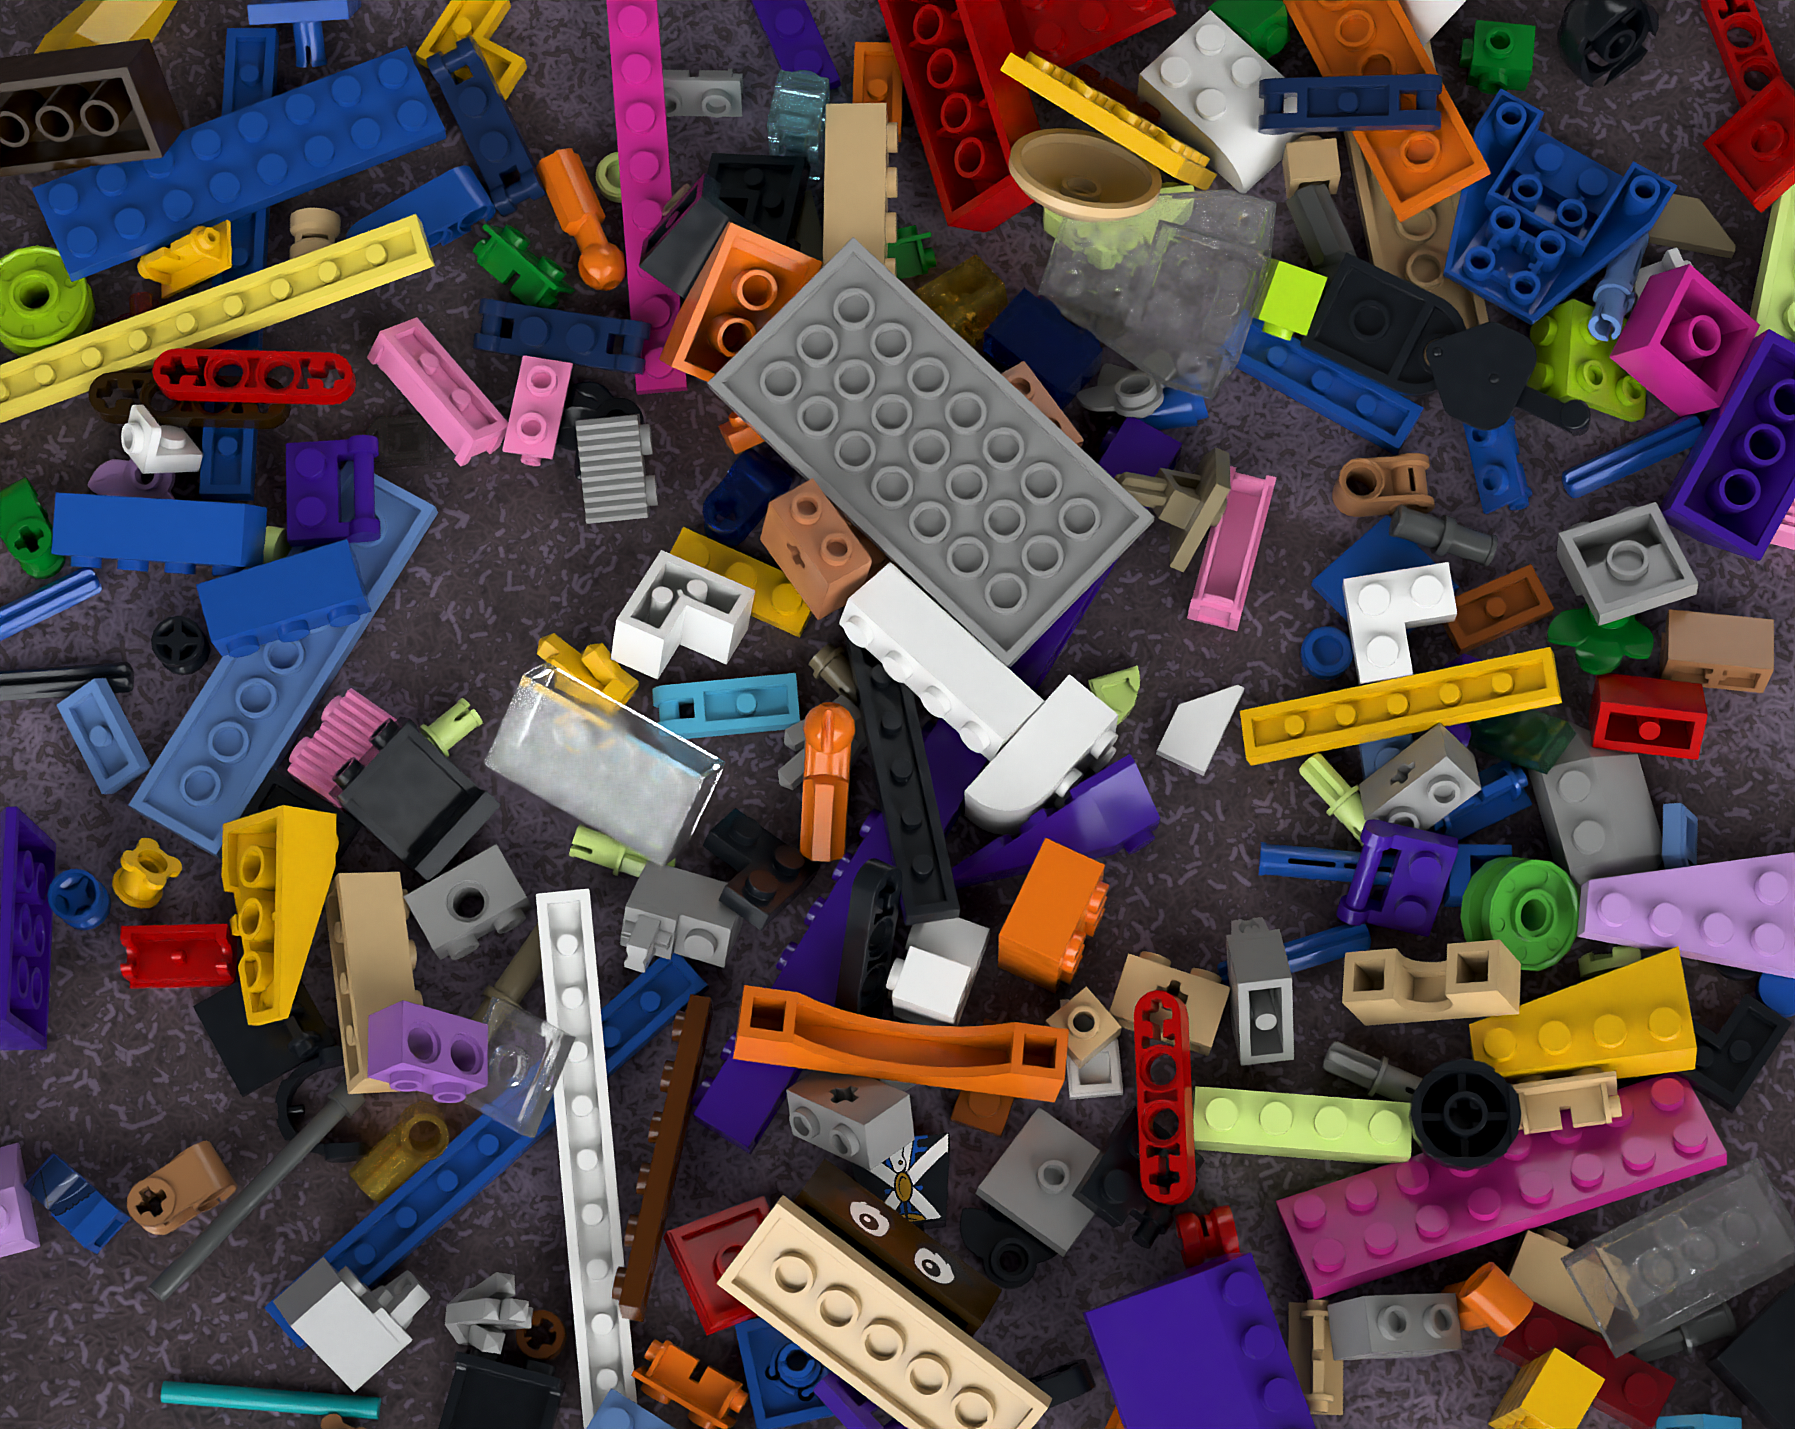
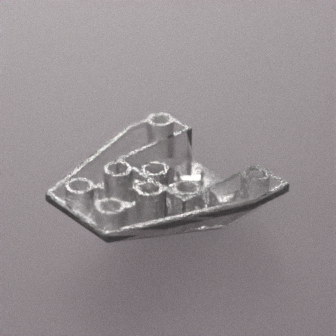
M1223 189L1159 194L1158 200L1151 208L1134 217L1119 221L1092 223L1062 217L1037 297L1163 386L1213 400L1239 362L1271 264L1277 204L1273 201Z

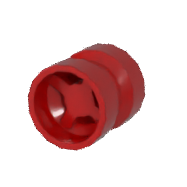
M1229 1205L1213 1207L1209 1214L1197 1216L1193 1212L1175 1215L1177 1236L1182 1238L1184 1250H1181V1255L1186 1269L1204 1263L1206 1259L1220 1257L1228 1253H1240L1236 1226Z

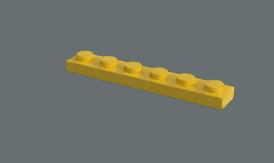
M1551 647L1245 709L1240 711L1246 759L1253 766L1432 729L1439 722L1446 727L1560 704L1562 699L1554 654Z

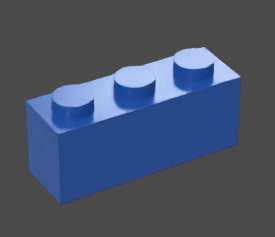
M347 539L196 584L211 642L222 657L226 655L234 658L248 656L257 652L260 649L259 645L276 640L281 642L298 641L307 637L312 629L329 624L332 627L347 626L357 622L360 619V615L372 612L356 555Z

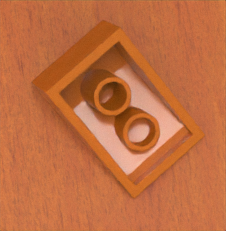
M728 222L680 308L659 360L675 369L708 382L820 271L823 262Z

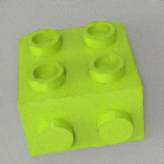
M1572 299L1555 306L1531 326L1530 339L1536 349L1537 361L1527 386L1564 404L1574 399L1582 400L1588 404L1589 408L1629 422H1636L1644 418L1647 389L1609 357L1619 336L1614 340L1612 339L1611 332L1613 327L1611 328L1608 341L1598 340L1589 332L1588 324L1595 309L1594 306ZM1626 318L1623 319L1622 330L1628 321Z

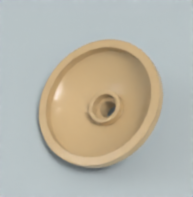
M1053 128L1029 133L1015 142L1009 157V171L1026 195L1057 215L1081 222H1109L1134 217L1148 210L1156 203L1162 186V178L1155 165L1108 136L1085 130Z

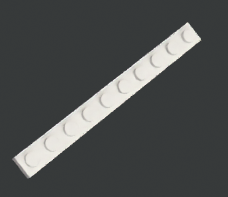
M580 889L536 894L583 1425L584 1429H586L611 1388L637 1403L635 1377L631 1376L634 1371L630 1319L622 1318L618 1305L619 1300L612 1299V1289L618 1266L625 1267L590 890Z

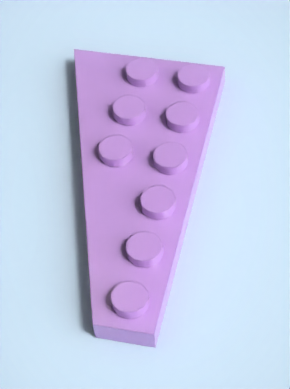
M1795 852L1588 880L1581 885L1577 937L1659 953L1679 946L1680 957L1795 979Z

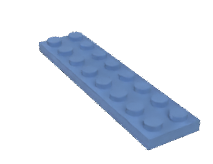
M347 461L341 470L342 522H350L355 519L354 468L352 461ZM374 473L375 519L380 521L381 538L371 542L349 543L356 555L372 612L360 615V619L357 622L347 626L332 627L329 624L312 629L307 637L298 641L281 642L276 640L259 645L260 649L248 656L238 658L230 657L229 655L223 656L128 806L138 814L221 860L223 824L239 819L271 769L277 771L437 516L438 511L434 505ZM325 545L292 547L286 557Z

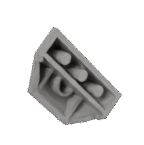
M1569 721L1519 732L1518 737L1554 864L1566 871L1577 888L1579 902L1581 885L1588 880L1657 871L1663 861L1662 836L1638 754L1593 748L1590 731Z

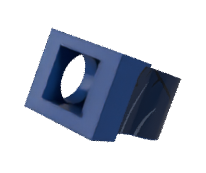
M52 1153L23 1184L30 1194L52 1212L51 1215L70 1232V1235L84 1248L95 1254H98L131 1218L55 1153Z

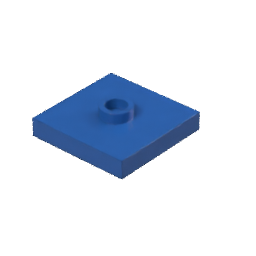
M1388 515L1383 517L1312 580L1311 586L1347 622L1342 588L1343 579L1436 564L1416 543L1396 536H1389L1391 518ZM1452 580L1453 591L1455 594L1458 591L1459 586ZM1416 628L1406 629L1407 636Z

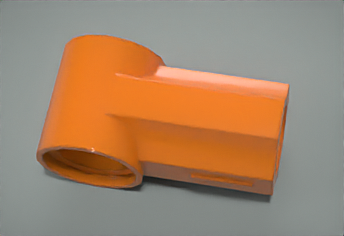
M1488 1262L1478 1268L1466 1281L1445 1286L1441 1292L1456 1293L1460 1330L1463 1329L1469 1332L1489 1327L1498 1337L1505 1336L1513 1331L1526 1318L1533 1306V1300L1494 1262Z

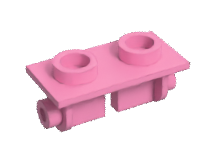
M530 356L522 357L502 449L503 452L521 454V462L530 466H540L542 458L553 459L573 363Z

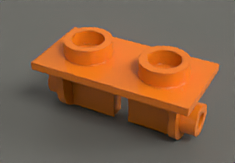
M654 1339L644 1356L652 1364L649 1368L643 1365L631 1374V1376L643 1382L640 1389L649 1397L663 1404H669L672 1399L689 1409L690 1412L687 1417L704 1429H718V1427L730 1429L733 1427L737 1420L727 1414L730 1409L739 1414L744 1407L749 1394L741 1390L743 1384L710 1365L706 1368L700 1381H695L690 1377L700 1359L669 1340L662 1343Z

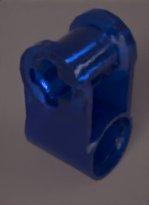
M753 448L745 450L703 503L702 513L705 520L704 530L706 537L730 548L739 545L766 515L769 502L776 499L780 493L783 495L788 492L792 484V477ZM731 513H734V514H735V521H734V522H733L732 520L726 518V517H728ZM718 514L726 518L721 523L717 522Z

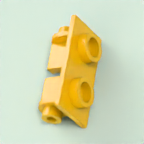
M225 220L213 227H195L190 234L172 242L170 248L162 247L142 255L137 265L139 274L145 279L161 283V298L165 299L231 268V221Z

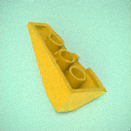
M85 0L44 36L34 53L141 39H150L152 43L178 0Z
M281 805L223 824L221 876L224 891L234 894L237 914L230 918L229 921L232 935L241 936L244 955L238 965L248 1025L259 1026L288 1019L336 866V853L339 845L336 834L337 814Z

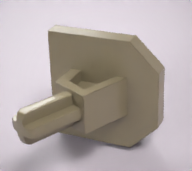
M1216 447L1203 456L1194 474L1160 468L1155 477L1131 472L1117 474L1114 477L1141 505L1151 507L1158 519L1171 524L1169 529L1170 567L1183 573L1210 525L1213 527L1218 525L1227 506L1226 497L1231 490L1230 458L1228 452Z

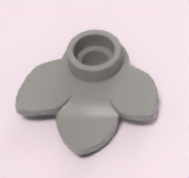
M1157 352L1147 358L1137 371L1106 363L1100 371L1097 386L1076 393L1079 403L1088 410L1097 412L1116 411L1125 417L1145 418L1162 404L1164 400L1162 389L1174 376L1173 366L1169 358L1161 352Z

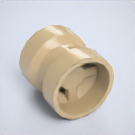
M304 208L293 212L290 216V232L295 237V243L290 247L289 260L335 244V238L340 234V216L334 211L324 208Z

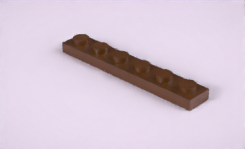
M690 994L686 1011L677 1010L672 1041L679 1043L675 1061H665L660 1083V1092L667 1093L663 1112L654 1111L649 1128L648 1142L655 1144L651 1163L642 1162L636 1194L644 1195L639 1215L630 1214L624 1246L631 1247L627 1268L618 1266L612 1289V1299L619 1300L618 1305L621 1316L625 1319L644 1322L693 1107L691 1102L696 1093L710 1031L713 1009L712 1001L709 997Z

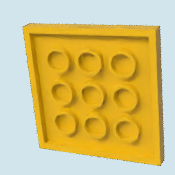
M1031 51L1028 52L1025 59L1010 52L1000 69L1003 73L1181 181L1207 191L1217 176L1216 173L1206 168L1210 161L1209 157L1178 139L1176 140L1160 127L1126 109L1127 107L1111 97L1091 88L1075 75Z

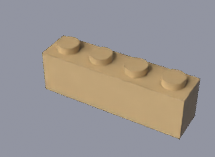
M887 103L826 104L823 267L854 237L897 277L896 258H887L888 243H897V213L888 212V198L898 197L897 167H889V153H898V122H888Z
M400 872L338 873L330 882L325 899L348 1094L398 1092L390 1088V1083L368 1078L369 1015L402 1000L423 1006L421 992L415 990L413 970L416 966L417 951L414 941L408 939L406 920L409 918L410 907L403 897L408 894V891L402 889Z

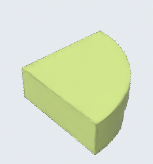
M1138 666L1088 680L1090 692L1118 714L1117 725L1122 722L1121 720L1130 710L1132 711V707L1136 703L1135 700L1140 687Z
M1617 946L1613 947L1612 954L1594 955L1592 952L1586 953L1578 959L1580 978L1597 977L1640 961V949Z

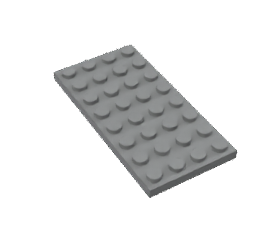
M854 237L707 382L709 388L802 477L807 481L813 478L831 504L934 602L1008 668L1154 522V516Z

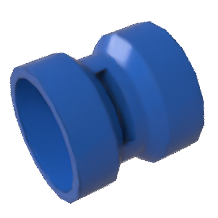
M81 869L66 870L56 876L49 886L47 895L49 906L53 912L63 919L66 924L78 930H89L102 924L109 915L112 904L110 894L105 886L98 882L92 874Z

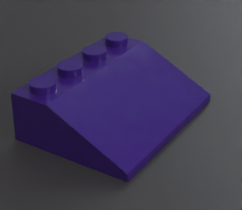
M17 806L5 807L0 813V1051L47 1049L53 926V910L49 906L47 895L49 886L55 878L56 843Z
M1251 1252L1222 1255L1082 1312L1124 1429H1316Z

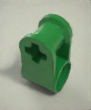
M24 477L0 490V538L4 541L8 551L18 560L23 570L29 576L35 579H48L61 571L65 564L66 556L51 554L53 526L48 519L49 514L38 501V494L28 478ZM38 545L40 548L34 552L32 548Z

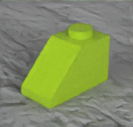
M1267 258L1252 316L1265 321L1261 331L1288 341L1291 340L1293 332L1307 336L1328 277L1280 260Z

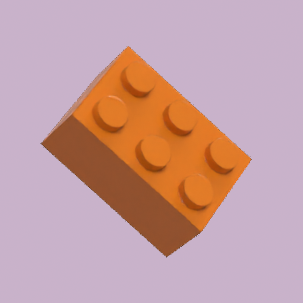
M1045 838L999 933L998 967L1053 993H1056L1061 981L1071 984L1083 959L1082 952L1085 947L1083 943L1086 935L1094 936L1106 910L1104 906L1108 898L1106 894L1110 885L1103 882L1105 865Z

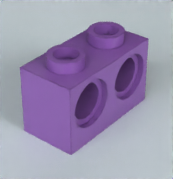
M404 1000L369 1015L368 1078L390 1083V1088L396 1091L410 1092L417 1090L432 1094L435 1101L442 1103L463 1101L467 1094L488 1086V1024Z

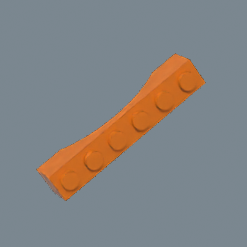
M744 985L739 1008L733 1059L1055 1103L1065 1081L1069 1029L1019 1022L965 1027L900 1023L844 1011L818 1002L799 992Z

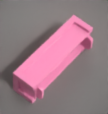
M417 317L379 332L367 359L373 365L377 364L381 371H384L456 455L454 460L460 467L468 464L471 457L485 451L492 454L500 447L506 435L508 421Z
M1230 466L1231 490L1226 497L1227 506L1216 527L1211 526L1187 619L1235 631L1238 630L1277 477L1266 475V479L1237 473L1236 467Z

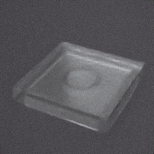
M492 996L482 1023L488 1024V1086L467 1094L462 1102L523 1136L535 1138L576 1037L505 999Z

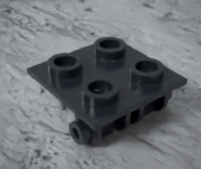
M301 979L288 1019L259 1026L248 1025L240 980L193 1006L242 1097L249 1095L319 1054L320 1049L337 1044Z

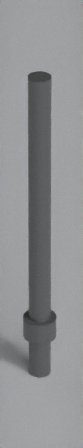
M342 1080L327 1095L330 1101L148 1287L149 1291L164 1303L344 1116L351 1118L366 1102L364 1098L366 1093L348 1094L346 1080Z

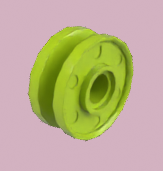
M36 245L16 249L0 259V341L5 348L23 357L89 333L96 312L93 291L88 285L86 277L71 282L58 249ZM49 298L43 306L34 309L30 308L31 304L37 299Z

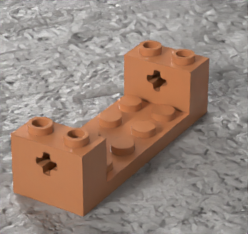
M1025 361L1001 373L1002 376L1081 448L1084 439ZM813 478L769 502L760 540L817 620L845 606L848 598L889 562L894 564L831 504Z

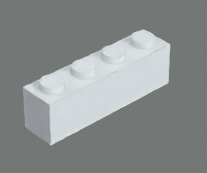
M891 562L848 598L839 622L848 638L855 645L862 648L865 647L882 663L885 671L892 679L907 685L921 698L924 707L932 715L943 718L960 734L962 741L969 749L976 753H981L990 762L1045 702Z

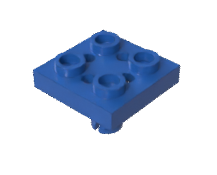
M252 0L247 4L249 25L292 23L296 67H308L311 61L312 67L327 65L328 62L325 55L322 21L350 19L361 7V0Z
M761 1317L735 1325L757 1429H781L835 1416L815 1393L810 1401H802L798 1397L799 1390L808 1386L810 1388L803 1390L802 1396H810L821 1379L831 1372L829 1368L825 1365L823 1368L821 1362L792 1340L787 1339L784 1334ZM769 1366L771 1377L775 1376L776 1366H778L780 1377L777 1380L772 1381L766 1377V1370Z

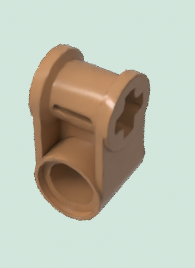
M1406 453L1392 457L1356 458L1350 460L1343 466L1333 487L1332 499L1334 505L1340 512L1354 517L1393 515L1395 509L1400 504L1425 514L1435 508L1434 498L1428 495L1425 472L1430 467L1429 457L1420 453ZM1349 481H1360L1367 486L1370 494L1364 496L1356 495L1349 490L1346 483Z
M206 1140L185 1149L171 1160L170 1163L132 1187L127 1197V1209L130 1216L147 1232L154 1235H165L176 1230L201 1212L210 1210L218 1205L219 1201L217 1199L219 1197L221 1202L230 1197L237 1190L238 1185L211 1142ZM157 1196L162 1200L160 1204L163 1212L155 1217L150 1212L152 1208L149 1201Z

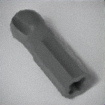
M1311 184L1297 190L1292 197L1286 200V205L1315 272L1328 277L1323 289L1326 294L1346 252L1355 257L1357 255L1326 184Z

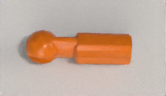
M572 148L556 150L553 154L541 158L536 166V170L562 230L568 233L569 236H574L579 247L581 256L578 262V270L581 279L595 290H612L625 277L627 271L626 257L616 245L608 242L601 224L606 216L579 154L574 153Z
M824 702L809 711L803 724L806 740L799 852L803 857L809 858L811 861L831 862L841 859L846 853L851 743L856 729L854 719L846 708L835 702Z

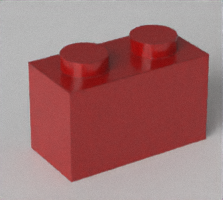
M1613 673L1596 675L1588 718L1592 747L1698 760L1708 716L1702 684Z

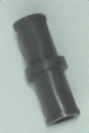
M1401 504L1395 509L1389 526V536H1396L1430 547L1432 554L1441 557L1448 553L1479 563L1484 567L1491 563L1498 544L1496 535H1489L1458 525L1454 517L1443 515L1441 518H1437L1409 509Z

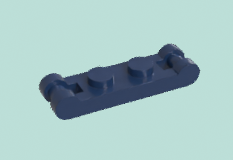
M468 35L456 42L457 48L446 54L439 51L426 58L432 75L439 83L486 181L494 205L499 213L505 217L518 210L517 204L530 197L535 201L547 195L536 170V164L482 51L475 39ZM467 65L473 77L459 84L454 72ZM518 170L521 180L508 186L504 176Z
M1435 74L1263 79L1259 81V98L1264 99V113L1258 117V132L1265 135H1282L1289 132L1441 129L1442 112L1437 111V95L1442 93V76ZM1401 94L1416 95V110H1401ZM1297 97V113H1284V99Z
M480 299L478 314L483 315L480 333L474 334L472 348L475 350L516 357L530 356L573 363L575 366L635 375L644 374L646 360L642 359L641 356L644 340L650 339L652 324L629 319H616L507 303L493 299ZM503 319L514 321L511 339L500 337ZM615 336L624 337L621 355L613 354Z

